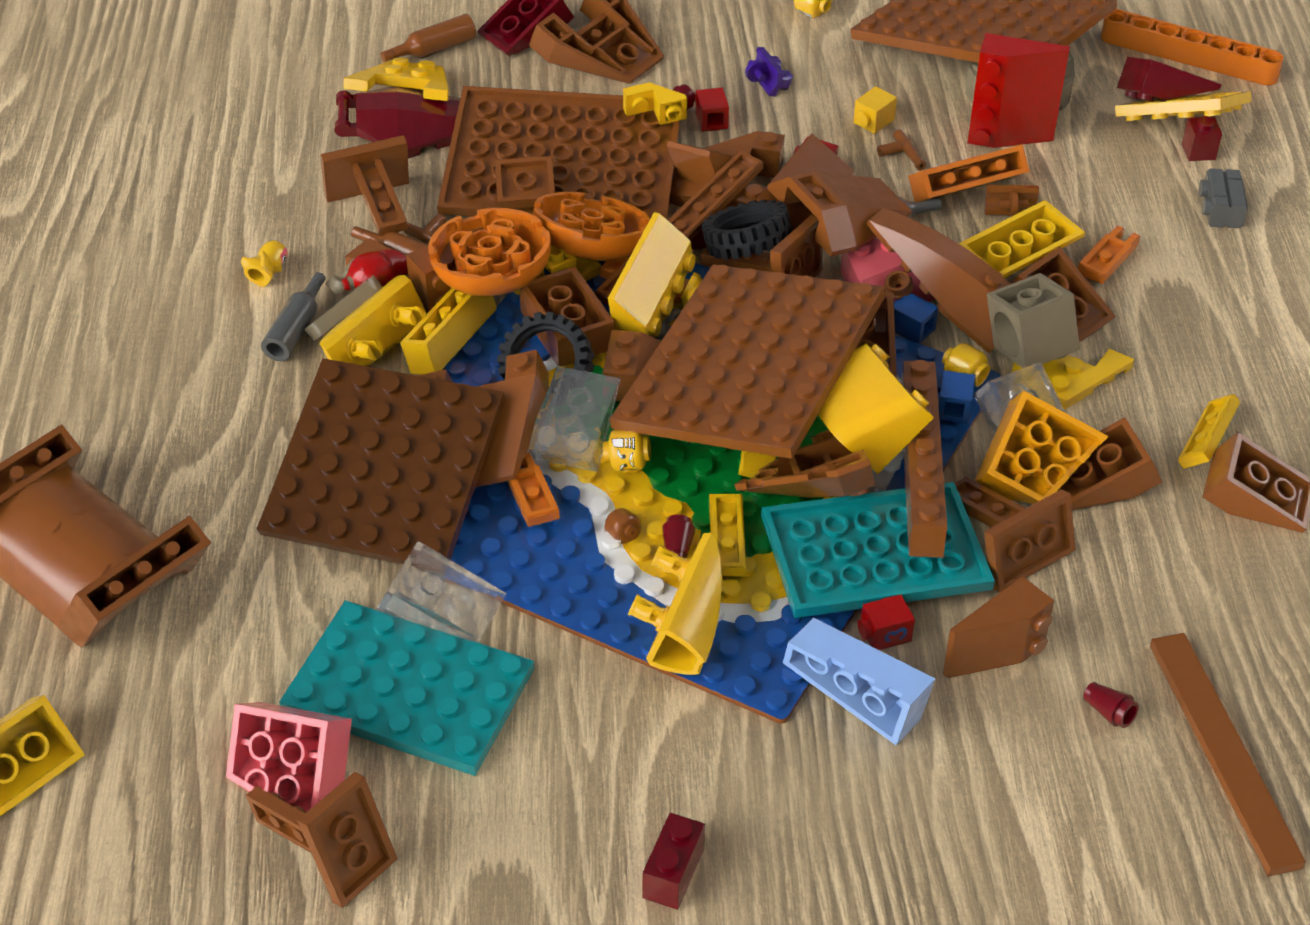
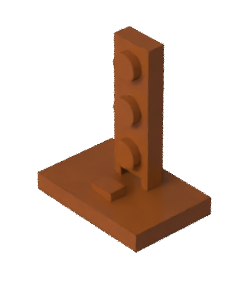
M404 135L320 154L324 196L327 203L363 195L379 236L390 231L400 232L408 230L406 217L393 187L409 184L408 149Z
M810 215L771 249L769 253L763 252L760 255L754 253L748 258L741 256L739 259L731 257L727 260L722 259V257L718 259L711 256L706 249L701 254V265H726L729 267L751 268L760 271L781 272L783 274L815 278L823 271V248L815 240L819 220L815 215Z
M967 476L955 482L967 514L991 527L984 531L988 566L995 580L993 589L997 592H1002L1022 576L1027 578L1076 550L1070 493L1061 489L1030 507L1024 508Z
M353 772L307 812L298 805L293 807L286 803L277 793L272 792L270 794L258 786L246 794V798L258 823L312 853L332 902L341 908L346 906L398 859L364 776L357 772Z

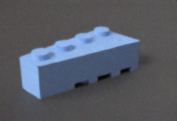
M813 618L788 642L783 664L894 745H897L921 720L935 682V678L816 618Z

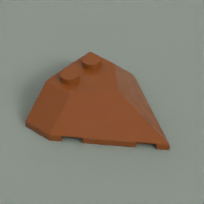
M828 429L812 437L813 444L799 447L793 459L779 457L759 469V473L753 478L743 479L734 485L737 491L811 498L844 497L850 494L851 496H859L867 493L870 487L876 486V482L865 450L852 453Z

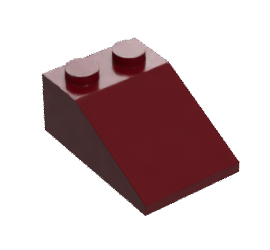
M507 0L477 30V33L507 56H511L530 47L529 44L536 25L552 13H555L566 24L574 16L564 0Z
M1127 57L1116 88L1126 91L1124 95L1126 97L1153 102L1154 98L1166 100L1220 90L1222 84L1155 60Z

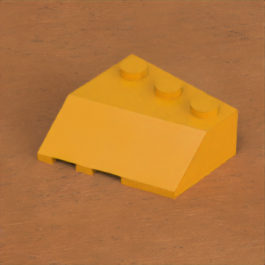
M1023 390L1009 402L974 481L1009 500L1035 504L1057 492L1075 470L1109 436Z

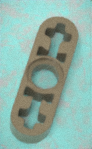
M372 275L310 323L304 330L315 341L362 305L383 286Z

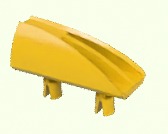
M400 275L389 281L331 329L320 341V345L327 359L369 366L401 342L425 317L427 312L411 280L405 275Z
M712 532L703 533L692 557L689 556L688 559L659 545L651 565L675 574L679 577L678 581H680L670 606L667 605L666 608L659 607L637 594L627 614L646 623L653 624L656 627L655 631L658 633L646 657L649 664L653 667L673 673L697 675L700 674L703 663L707 661L718 624L722 593L720 553L716 537Z

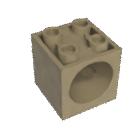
M1036 274L987 293L994 348L1024 370L1039 368L1041 364L1054 359L1064 358L1069 353L1080 349L1074 294L1043 274Z

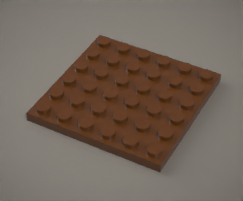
M322 358L260 518L257 531L263 536L446 573L506 399L504 392Z

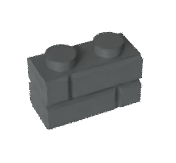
M1209 168L1206 172L1205 180H1200L1199 197H1204L1202 201V215H1207L1210 227H1224L1227 225L1228 228H1241L1244 226L1248 205L1240 170L1226 169V171H1223L1222 169Z

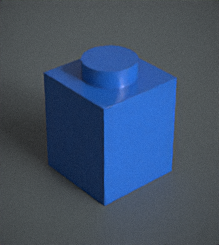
M913 293L907 296L904 295L900 300L894 301L896 334L921 344L936 330L938 317L936 305Z
M943 371L938 406L940 420L969 422L975 380L974 374Z

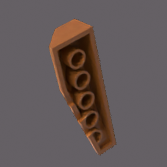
M883 208L869 219L866 225L889 252H896L901 258L900 265L907 273L912 271L921 281L919 287L926 295L931 293L939 303L937 306L938 310L990 354L995 348L987 293L1008 286L1011 283L1001 273L965 247L909 217Z

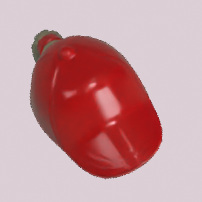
M391 249L367 252L352 259L341 277L333 275L326 281L325 285L333 293L340 294L347 290L353 291L374 275L380 284L385 286L397 276H407V258L401 252Z

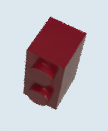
M669 812L642 872L643 899L676 910L679 909L704 851L705 823Z

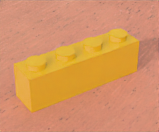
M451 288L400 342L410 373L427 374L442 370L495 312L497 307L494 297L469 295Z

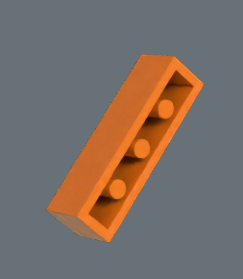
M1023 144L922 170L909 175L908 178L914 201L918 202L1012 178L1030 171Z

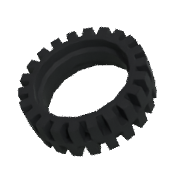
M767 199L760 200L757 203L756 200L749 201L748 204H744V202L739 203L737 207L729 206L726 208V211L720 210L716 212L717 215L712 214L702 224L708 253L719 259L722 257V259L727 260L731 257L739 259L741 256L748 258L754 253L760 255L763 254L764 250L770 251L793 231L787 205L781 201L776 202V200L767 202Z
M538 312L534 313L532 318L528 315L523 317L521 324L516 322L511 326L514 329L511 333L506 332L504 335L506 339L505 344L500 343L499 350L502 353L497 356V362L500 364V368H498L500 376L505 380L506 356L518 354L525 343L538 333L545 331L559 332L572 343L575 362L567 379L557 387L549 389V399L545 409H552V406H564L565 401L572 402L575 400L574 395L576 393L581 395L585 390L583 385L585 383L589 384L591 380L589 373L594 370V364L592 363L594 352L591 350L592 345L579 326L563 315H556L553 312H546V315Z

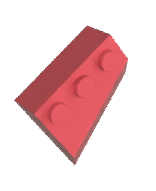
M878 238L856 251L841 254L840 271L845 282L884 286L886 277L891 272L898 270L906 272L900 265L901 258L896 252H889ZM912 271L907 273L913 280V291L911 293L928 302L935 300L931 293L926 295L919 287L921 281Z
M264 702L235 704L226 777L249 792L256 786L270 794L275 792L286 803L293 807L298 805L307 812L345 780L352 719Z

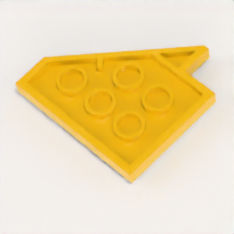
M1227 91L1166 100L1158 99L1153 100V102L1125 103L1115 106L1116 117L1126 116V121L1142 120L1143 115L1149 114L1152 115V119H1164L1177 115L1178 118L1193 117L1198 114H1204V116L1221 115L1222 113L1232 112V110L1242 109V104L1250 103L1251 91Z

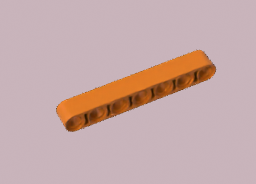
M1115 9L1104 18L1101 39L1108 44L1267 86L1278 82L1284 59L1283 55L1276 50Z

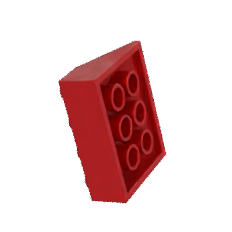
M985 33L979 55L967 143L999 148L1053 141L1070 46Z

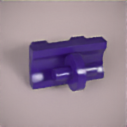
M757 47L756 59L754 61L750 60L747 63L745 76L751 82H758L768 96L776 97L779 89L789 88L793 75L789 71L781 69V60L777 56H771L764 47Z

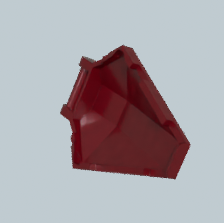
M396 86L351 94L349 91H339L336 94L338 120L335 122L334 131L340 137L358 136L371 142L404 135L407 141L408 158L420 155L419 149L435 145L436 149L450 146L460 98L449 96L448 101L423 98L424 90ZM349 108H356V122L354 123L349 121Z

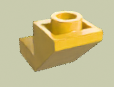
M648 82L623 88V109L626 116L654 110L660 125L687 119V98L685 94Z
M551 245L550 257L545 266L551 274L575 266L585 281L600 275L601 264L599 262L577 258Z

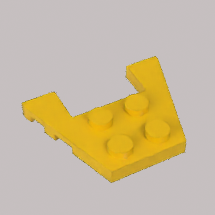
M394 58L391 61L344 77L343 89L368 92L375 84L422 89L424 90L423 98L442 101H448L449 88L443 66L435 65V62L432 61L411 63L406 58Z
M1109 348L1096 366H1092L1077 357L1069 355L1041 364L1039 368L1024 370L1014 362L1009 385L1021 391L1024 390L1041 400L1065 410L1092 394L1094 388L1102 383L1107 385L1114 381L1115 376L1122 371L1124 373L1129 372L1133 367L1134 359Z

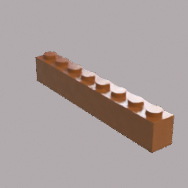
M924 360L903 361L901 384L910 393L916 389L929 402L926 409L934 417L903 449L909 556L943 558L947 533V516L935 362Z

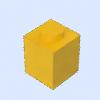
M875 86L855 100L853 123L873 134L877 133L895 120L897 97Z

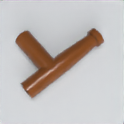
M901 129L893 133V137L897 142L877 146V153L880 157L904 151L915 164V168L918 171L925 169L927 166Z
M438 213L424 228L408 223V230H404V233L429 243L434 232L446 222V218L443 214Z

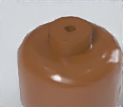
M618 508L607 516L604 525L605 532L607 531L614 539L621 540V544H625L639 536L641 521L631 511L625 508Z

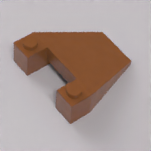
M583 0L580 11L591 22L577 32L555 13H552L536 25L529 44L533 50L549 63L631 84L664 58L663 53L627 0Z
M755 131L705 147V149L733 156L739 150H742L763 161V170L757 176L774 178L782 167L785 135ZM674 168L670 203L682 207L704 184L680 179ZM747 184L722 210L726 211V208L729 206L737 207L739 203L744 202V204H748L749 201H754L766 186Z
M537 350L506 356L505 380L476 386L503 391L506 397L476 487L516 479L549 399L550 374ZM446 369L418 375L453 382Z

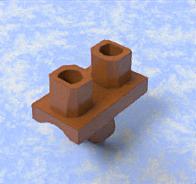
M986 185L984 213L985 215H1009L1012 217L1037 204L1039 187L1038 185Z

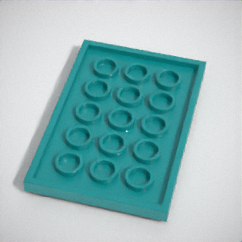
M944 483L947 533L943 558L909 556L905 488L865 493L859 496L850 495L762 507L761 518L794 618L862 609V605L865 603L899 594L902 595L905 602L993 590L995 580L955 483Z
M345 600L280 699L279 705L351 718L350 734L476 776L534 671V660Z

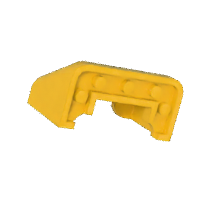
M866 343L854 350L818 416L836 439L849 451L854 453L864 449L872 470L879 474L934 417L926 409L929 402L916 389L910 393L888 369L889 364L886 362L889 358L888 354L876 343L872 347Z

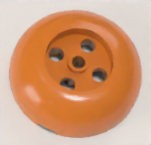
M558 192L541 196L535 201L533 215L542 220L543 227L549 230L551 245L564 250V253L581 259L610 261L630 256L650 221L649 216L639 208L607 196H602V200L599 201L584 198L585 193Z
M487 208L477 210L476 216L462 219L459 215L444 223L432 235L428 245V252L435 273L449 287L474 296H498L519 290L540 275L550 257L551 237L549 230L543 227L542 220L530 213L510 208ZM483 227V230L472 233V229ZM449 242L452 256L455 258V268L452 270L448 269L447 264L440 262L442 251Z

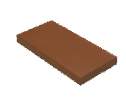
M811 134L770 183L812 171L852 175L854 170L815 135ZM767 185L755 199L756 203L767 199V202L770 200L778 202V200L768 190ZM802 201L787 204L792 230L796 229L810 215H814Z

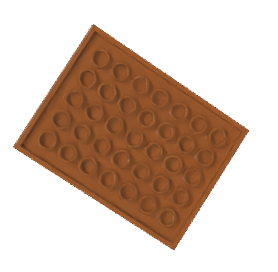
M890 0L885 6L877 9L873 14L862 19L860 23L850 29L851 39L979 63V55L985 33L1068 46L1117 8V0Z
M463 86L437 204L438 213L444 215L476 216L477 210L498 208L495 160L552 156L555 193L582 192L585 193L584 198L599 201L602 200V196H607L639 208L650 219L653 213L656 212L668 220L675 166L667 144L668 141L678 143L681 120L660 125L654 110L626 116L623 109V95ZM534 207L515 209L533 215Z
M712 265L610 417L611 428L793 459L884 300V286L783 274L781 272L760 271L751 268Z

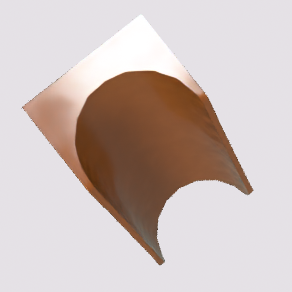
M61 424L0 463V578L82 648L113 618L152 588L180 571L184 574L191 572L212 542L190 515L159 537L156 536L74 470L82 449Z

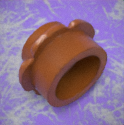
M893 271L886 277L884 290L885 292H893V299H901L904 295L907 296L913 291V280L904 271Z

